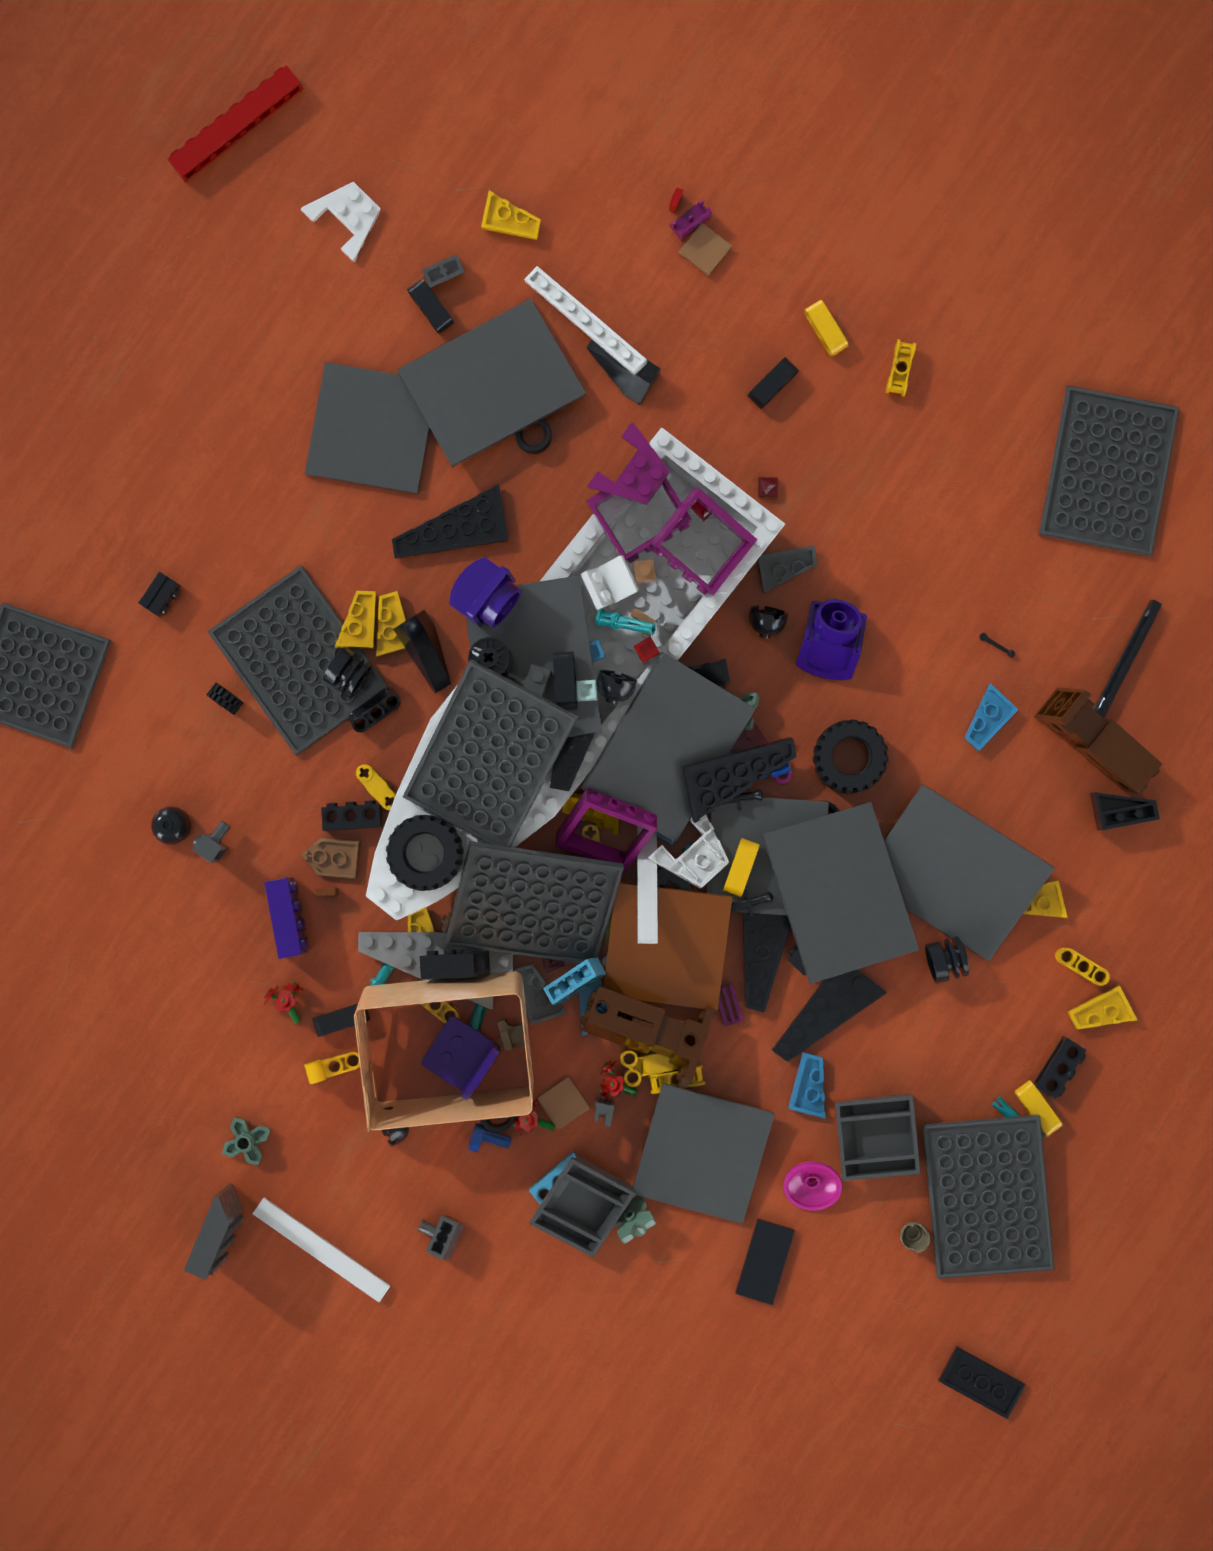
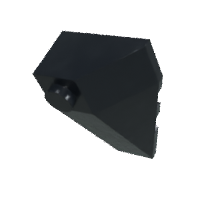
M593 340L586 347L598 364L606 371L610 379L618 386L622 394L640 405L660 375L661 368L647 360L648 363L634 376Z
M425 610L393 629L435 694L451 684L435 626Z

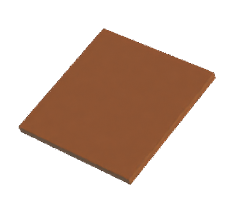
M620 882L613 904L605 969L607 974L604 978L603 988L639 1001L706 1009L709 1006L718 1011L732 896L657 887L658 943L642 944L638 943L637 884Z

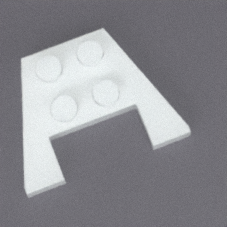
M351 182L303 206L301 211L314 223L326 210H329L354 235L341 250L355 262L381 209L354 182Z
M707 815L701 817V820L696 823L692 821V818L689 820L702 836L677 859H674L663 845L648 857L651 861L700 889L729 863Z

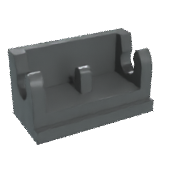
M457 254L422 270L430 288L465 273Z
M595 1098V1122H598L599 1115L604 1117L605 1114V1126L610 1127L615 1106L614 1101Z

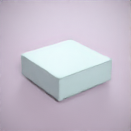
M596 680L576 681L577 702L597 701Z

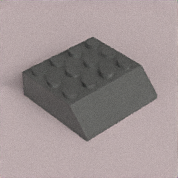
M904 1093L851 1098L835 1102L842 1181L920 1174L913 1095Z
M571 1157L530 1219L529 1224L594 1257L636 1193L627 1181L584 1158Z
M229 1183L215 1195L183 1271L206 1280L210 1275L213 1276L215 1271L217 1272L218 1268L225 1263L229 1254L226 1250L229 1249L230 1245L232 1246L236 1238L234 1231L240 1227L244 1218L241 1216L243 1208L233 1184Z

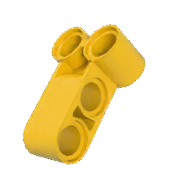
M625 1049L620 1055L622 1064L629 1068L624 1072V1080L630 1087L638 1086L642 1076L677 1070L679 1066L669 1063V1057L655 1052L637 1056L634 1050ZM627 1053L633 1054V1062L626 1063L624 1056ZM634 1072L638 1075L635 1082L627 1080L629 1073Z
M352 1051L304 1064L309 1083H318L329 1077L359 1068V1054ZM351 1055L358 1057V1063L354 1066H350L347 1062ZM330 1062H339V1069L334 1072L330 1071Z

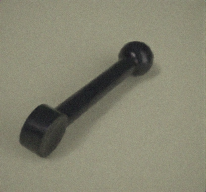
M986 633L980 634L979 638L981 641L986 640L1006 652L1009 657L1015 656L1013 650H1008L987 637Z

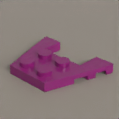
M631 422L621 438L638 449L616 482H613L597 471L588 484V488L648 505L669 475L670 470L635 424Z

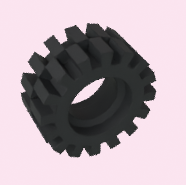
M216 682L206 694L233 715L237 713L244 703Z

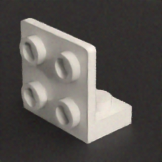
M623 555L612 559L598 568L581 573L597 610L609 607L639 591Z

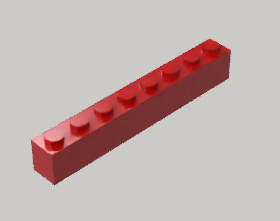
M287 65L283 68H278L274 75L269 79L263 80L257 89L248 92L239 103H234L224 115L221 114L216 117L214 123L202 128L200 134L195 138L188 139L181 149L173 151L168 158L169 163L186 183L303 90L301 82Z

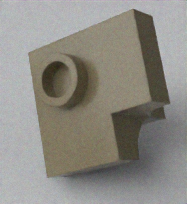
M506 1019L497 1022L500 1030L499 1042L501 1047L504 1046L505 1051L525 1044L523 1023L511 1025Z

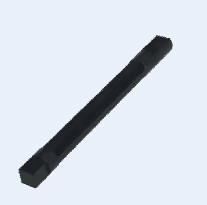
M1150 600L1147 608L1144 610L1094 707V710L1103 718L1162 606L1156 600Z

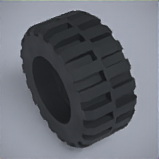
M853 719L840 721L828 727L818 737L813 750L815 771L819 774L820 780L826 783L832 790L849 794L864 791L874 786L876 782H879L882 774L885 773L886 763L889 758L887 756V745L884 744L882 734L879 735L877 729L869 726L868 723ZM844 739L860 741L868 752L866 767L854 775L840 772L833 763V750Z
M416 815L405 819L390 834L389 843L386 846V861L389 863L391 873L395 875L396 880L418 891L435 890L448 884L458 874L459 868L463 863L464 848L462 847V840L457 830L446 820L432 815ZM420 834L435 836L443 846L444 856L442 862L432 871L422 872L416 870L407 859L406 851L409 842Z

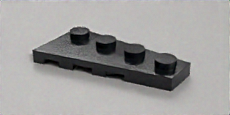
M595 733L568 737L553 765L550 788L570 791Z

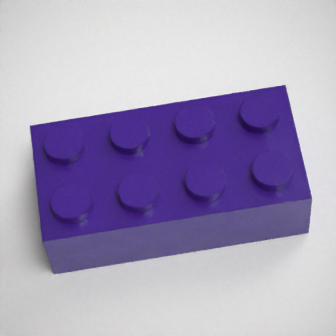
M293 877L264 882L278 959L307 953L309 941L307 937L304 938L303 930H306L304 918L301 919L300 916L302 904L300 899L297 900L296 892H299L297 881H294Z

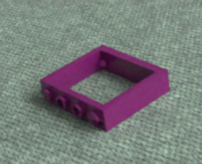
M666 478L661 486L677 510L682 502ZM601 491L586 500L587 505L618 555H623L626 562L633 563L640 558L639 554L644 551L649 553L654 549L650 545L654 537L626 554L597 506L615 495L606 494ZM687 511L683 515L682 520L675 525L663 540V543L670 540L674 532L678 530L682 532L690 527L689 523H691L692 518Z
M693 488L650 542V545L654 547L652 551L661 558L664 556L669 560L667 564L674 570L679 569L682 571L684 579L690 583L692 581L696 583L698 591L704 595L706 593L714 595L758 539L701 489ZM695 500L742 540L708 584L661 545Z
M587 788L556 832L555 846L585 858L623 863V872H626L656 831L657 814ZM589 807L643 828L626 852L572 833Z

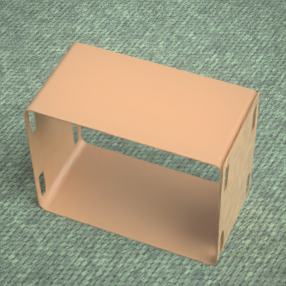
M512 971L492 973L478 977L444 978L373 985L363 989L354 1014L368 1132L369 1129L383 1130L523 1116L531 1113L534 1079L523 977L519 972ZM512 994L520 998L529 1087L473 1093L468 1101L462 1098L461 1094L387 1102L377 1100L365 1009ZM393 1107L392 1110H384L383 1108Z

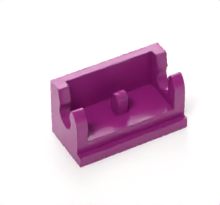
M701 200L680 218L672 222L670 228L682 241L695 231L701 223L708 221L711 218L712 211L709 207L706 209L703 200Z

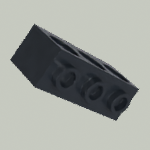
M376 800L364 801L365 805H357V802H345V806H338V803H327L326 807L321 808L322 830L382 827L381 804H376ZM369 809H374L376 812V816L372 820H369L366 816V812ZM350 810H354L357 814L356 819L353 821L347 818ZM332 811L337 813V820L335 822H330L328 819V815Z
M1062 1036L1033 1082L1035 1087L1054 1099L1060 1097L1065 1091L1064 1086L1066 1082L1074 1077L1076 1073L1075 1068L1084 1061L1087 1050L1069 1038ZM1074 1047V1056L1068 1057V1049ZM1063 1063L1065 1070L1062 1073H1058L1057 1067ZM1054 1080V1082H1055L1054 1088L1051 1089V1090H1048V1089H1047V1083H1048V1081Z

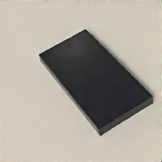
M757 1218L735 1294L773 1305L795 1232L794 1229Z
M958 1346L955 1347L938 1379L944 1385L1008 1419L1026 1385Z

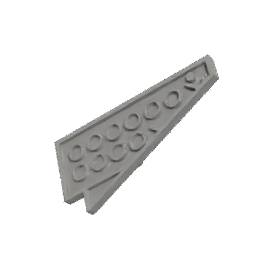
M358 932V952L420 979L419 956L427 955L426 951L438 950V954H444V950H456V953H461L463 949L471 948L445 945L447 933ZM474 949V952H477V951H486V950ZM489 951L490 974L513 971V954ZM493 996L468 999L488 1009H493Z

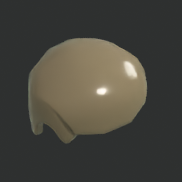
M910 1221L904 1224L900 1230V1241L906 1249L920 1253L928 1248L930 1234L924 1224Z

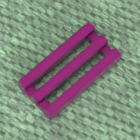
M733 985L722 986L720 991L723 992L731 1020L727 1021L723 1004L719 997V1009L725 1027L744 1021ZM727 989H730L732 999L736 1008V1012L738 1015V1018L736 1019L731 1008V1004L726 991Z

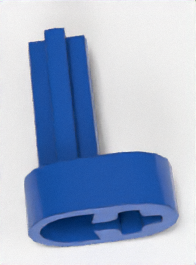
M475 1124L468 1150L478 1152L481 1141L509 1149L512 1137L486 1130L483 1125Z

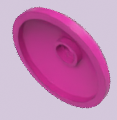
M804 1162L788 1171L784 1178L783 1187L787 1199L793 1205L801 1209L815 1211L828 1208L839 1199L842 1192V1181L839 1174L829 1165L820 1162Z

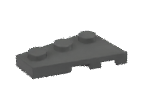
M815 546L761 555L758 558L763 593L816 566Z
M533 964L513 969L523 977L526 1013L530 1025L567 1014L561 1004H551L543 989L547 984Z

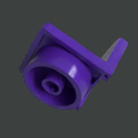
M483 557L470 564L459 575L451 590L449 605L481 628L485 622L492 628H495L512 611L520 598L522 589L514 584L516 580L510 570L504 566L499 568L486 557Z
M833 599L823 603L812 601L796 665L805 672L820 678L830 680L852 679L861 654L867 615L861 613L854 605L843 600Z
M453 1015L450 1016L423 1057L421 1064L461 1090V1097L468 1101L499 1054L500 1045Z

